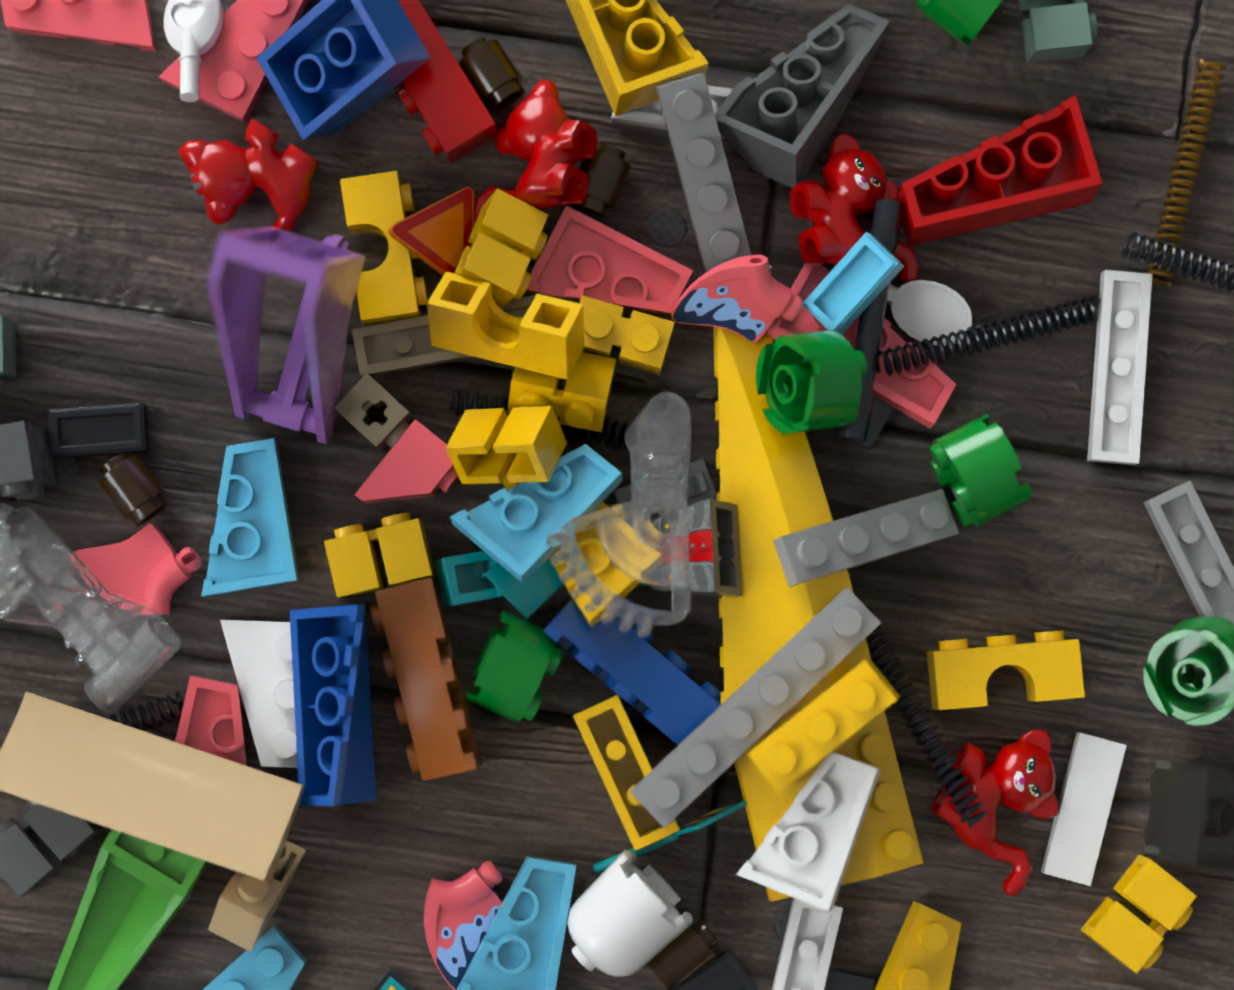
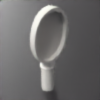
M168 0L164 14V31L169 44L181 55L178 59L180 62V99L185 102L199 100L200 64L202 62L200 56L215 44L220 35L223 25V6L221 0Z
M926 280L910 281L899 288L889 284L887 304L891 305L893 318L901 329L920 342L925 338L930 341L932 336L939 338L941 334L948 336L952 331L957 334L959 329L966 331L968 327L972 326L970 307L956 291L948 286ZM960 334L961 340L964 338L963 334ZM951 336L953 344H955V337ZM945 338L942 339V343L944 346L946 345Z

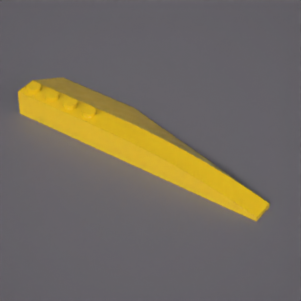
M713 327L714 376L718 379V401L715 402V421H719V448L716 449V470H720V492L717 493V500L737 505L742 596H722V598H719V618H723V646L720 647V668H724V691L720 692L722 704L845 587H848L853 594L854 592L848 570L789 587L773 541L781 536L832 522V515L806 433H782L769 423L763 412V409L770 408L766 395H758L756 367L761 350L766 344L773 343L772 338L764 334L754 344L733 331ZM866 638L734 762L743 800L747 803L745 808L756 851L764 842L763 839L772 827L781 820L794 803L796 796L827 756L778 794L747 753L868 657L871 659ZM882 711L833 750L881 768L841 885L879 877L923 863L885 711ZM766 887L769 901L791 897Z

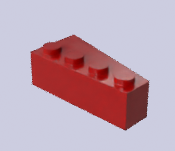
M1076 95L1061 102L1058 107L1043 115L1039 113L1023 121L1021 126L999 137L996 135L980 143L978 148L960 157L955 156L902 183L897 201L905 204L902 226L908 246L1092 203L1103 183Z

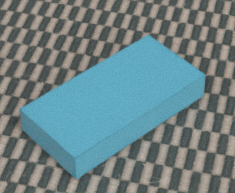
M865 232L806 298L804 307L827 330L843 335L900 272L904 265L872 234Z

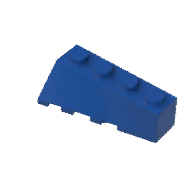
M572 598L543 632L560 644L576 660L599 677L607 686L639 711L677 745L721 705L720 691L708 681L702 687L692 681L686 675L691 670V667L670 649L663 656L649 643L655 636L634 618L626 625L612 612L618 605L612 608L591 628Z
M365 604L289 610L298 783L305 786L299 804L300 806H336L376 800L366 606Z

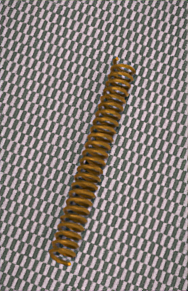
M1201 59V64L1197 66L1199 73L1195 75L1196 82L1192 85L1194 91L1190 93L1192 100L1188 102L1190 109L1186 110L1188 117L1183 121L1185 127L1181 129L1183 136L1179 138L1181 144L1177 146L1179 153L1174 156L1176 163L1172 165L1174 172L1170 174L1172 181L1167 184L1170 189L1165 192L1167 199L1163 201L1165 208L1161 210L1163 217L1158 220L1161 226L1156 228L1159 235L1154 237L1158 242H1160L1159 238H1167L1173 241L1183 240L1181 236L1164 233L1161 229H1169L1175 232L1185 231L1184 227L1167 224L1163 220H1171L1177 223L1187 222L1186 218L1169 215L1166 211L1180 214L1190 213L1187 208L1171 206L1168 202H1176L1182 205L1192 204L1191 200L1173 197L1170 193H1178L1184 196L1194 195L1192 190L1176 188L1172 184H1180L1186 187H1195L1197 185L1194 181L1178 179L1175 175L1180 174L1189 178H1197L1199 176L1194 171L1180 170L1177 166L1182 165L1191 169L1201 168L1199 163L1182 161L1179 157L1184 156L1193 160L1203 159L1201 154L1184 152L1181 148L1186 147L1195 151L1206 149L1201 144L1187 143L1184 139L1189 138L1197 142H1206L1208 140L1206 136L1189 134L1186 130L1191 129L1199 133L1210 132L1208 127L1191 125L1188 121L1193 120L1201 124L1212 123L1210 118L1193 116L1190 112L1195 111L1203 115H1213L1215 113L1213 109L1195 107L1193 103L1197 102L1205 106L1217 105L1215 100L1197 98L1195 94L1199 93L1207 97L1219 96L1217 91L1199 89L1197 85L1201 84L1215 89L1220 88L1221 84L1219 82L1202 80L1199 77L1203 75L1211 79H1222L1224 76L1220 72L1204 71L1201 69L1206 66L1213 70L1222 71L1226 69L1222 63L1206 62ZM1147 264L1150 270L1146 272L1148 274H1157L1168 278L1174 276L1172 272L1157 270L1152 266L1149 267ZM1152 277V282L1165 287L1172 285L1170 282H1164Z

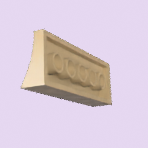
M25 692L15 720L0 749V791L263 881L273 879L305 788L302 784L30 692Z

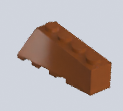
M429 577L376 591L377 603L370 604V610L376 631H385L389 649L382 651V658L388 678H397L401 696L394 698V705L400 725H409L413 743L406 745V752L412 772L420 771L422 780L427 781L479 768L483 763L467 701L463 699L464 689L435 578Z

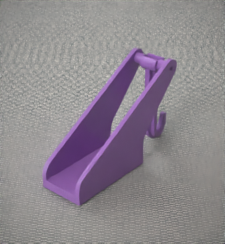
M270 226L220 233L209 276L208 288L236 417L246 420L249 414L263 417V421L298 432L302 429L314 433L317 436V442L326 445L330 442L339 413L334 407L340 402L349 317L366 257L365 255L348 251L349 241L346 240L345 236L334 234L333 236H327L322 242ZM268 271L307 283L277 392L272 391L270 395L257 391L262 301ZM310 386L313 408H311V402L306 401Z

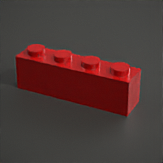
M398 0L428 52L430 59L400 83L402 88L397 90L396 93L410 116L418 112L427 127L420 132L433 154L436 156L443 152L451 164L495 137L497 133L496 123L420 1Z

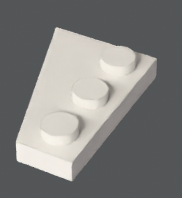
M220 620L261 767L298 768L290 622Z
M836 751L829 753L796 796L791 807L781 820L772 827L763 839L764 842L750 860L745 862L736 875L823 910L831 911L881 768Z

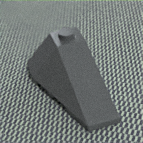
M846 5L807 34V40L787 55L781 52L771 59V66L757 77L752 79L748 76L739 82L715 114L719 132L755 172L791 188L801 183L823 152L890 28V21L853 5Z

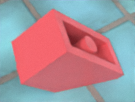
M415 419L355 493V496L366 504L433 497L440 489L447 493L458 481L459 476L445 449L447 444Z

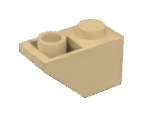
M286 840L273 879L269 881H263L235 872L219 897L208 930L252 952L272 919L306 850Z

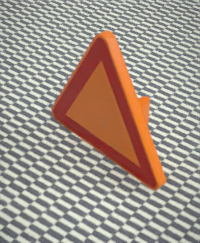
M470 187L462 188L391 225L388 233L393 239L442 276H444L445 272L455 273L464 249L467 246L472 247V243L468 242V239L474 227V192Z

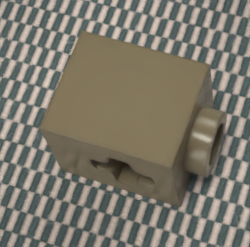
M368 373L334 407L336 411L380 451L387 445L392 448L408 429L409 425L407 423L413 418L412 414ZM374 406L381 410L388 406L384 411V415L388 418L385 424L381 426L379 423L374 422L368 426L372 418L367 412L371 407Z

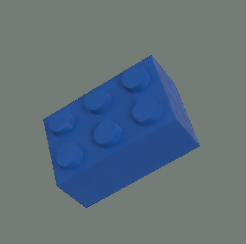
M321 0L256 59L302 140H308L341 132L429 60L430 56L398 0Z

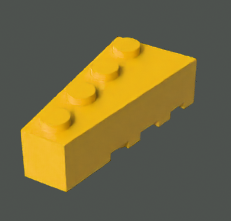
M566 0L615 116L659 101L656 85L700 72L704 75L706 74L708 61L699 50L695 51L683 35L684 30L673 16H668L657 0Z

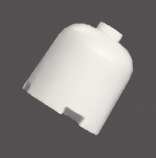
M624 850L576 900L570 909L567 924L571 938L576 944L572 948V953L589 971L597 967L602 972L615 977L630 976L644 967L693 923V917L690 913L685 911L681 915L675 905L681 898L652 866L648 865L642 871L632 863L637 858L636 854L632 851Z

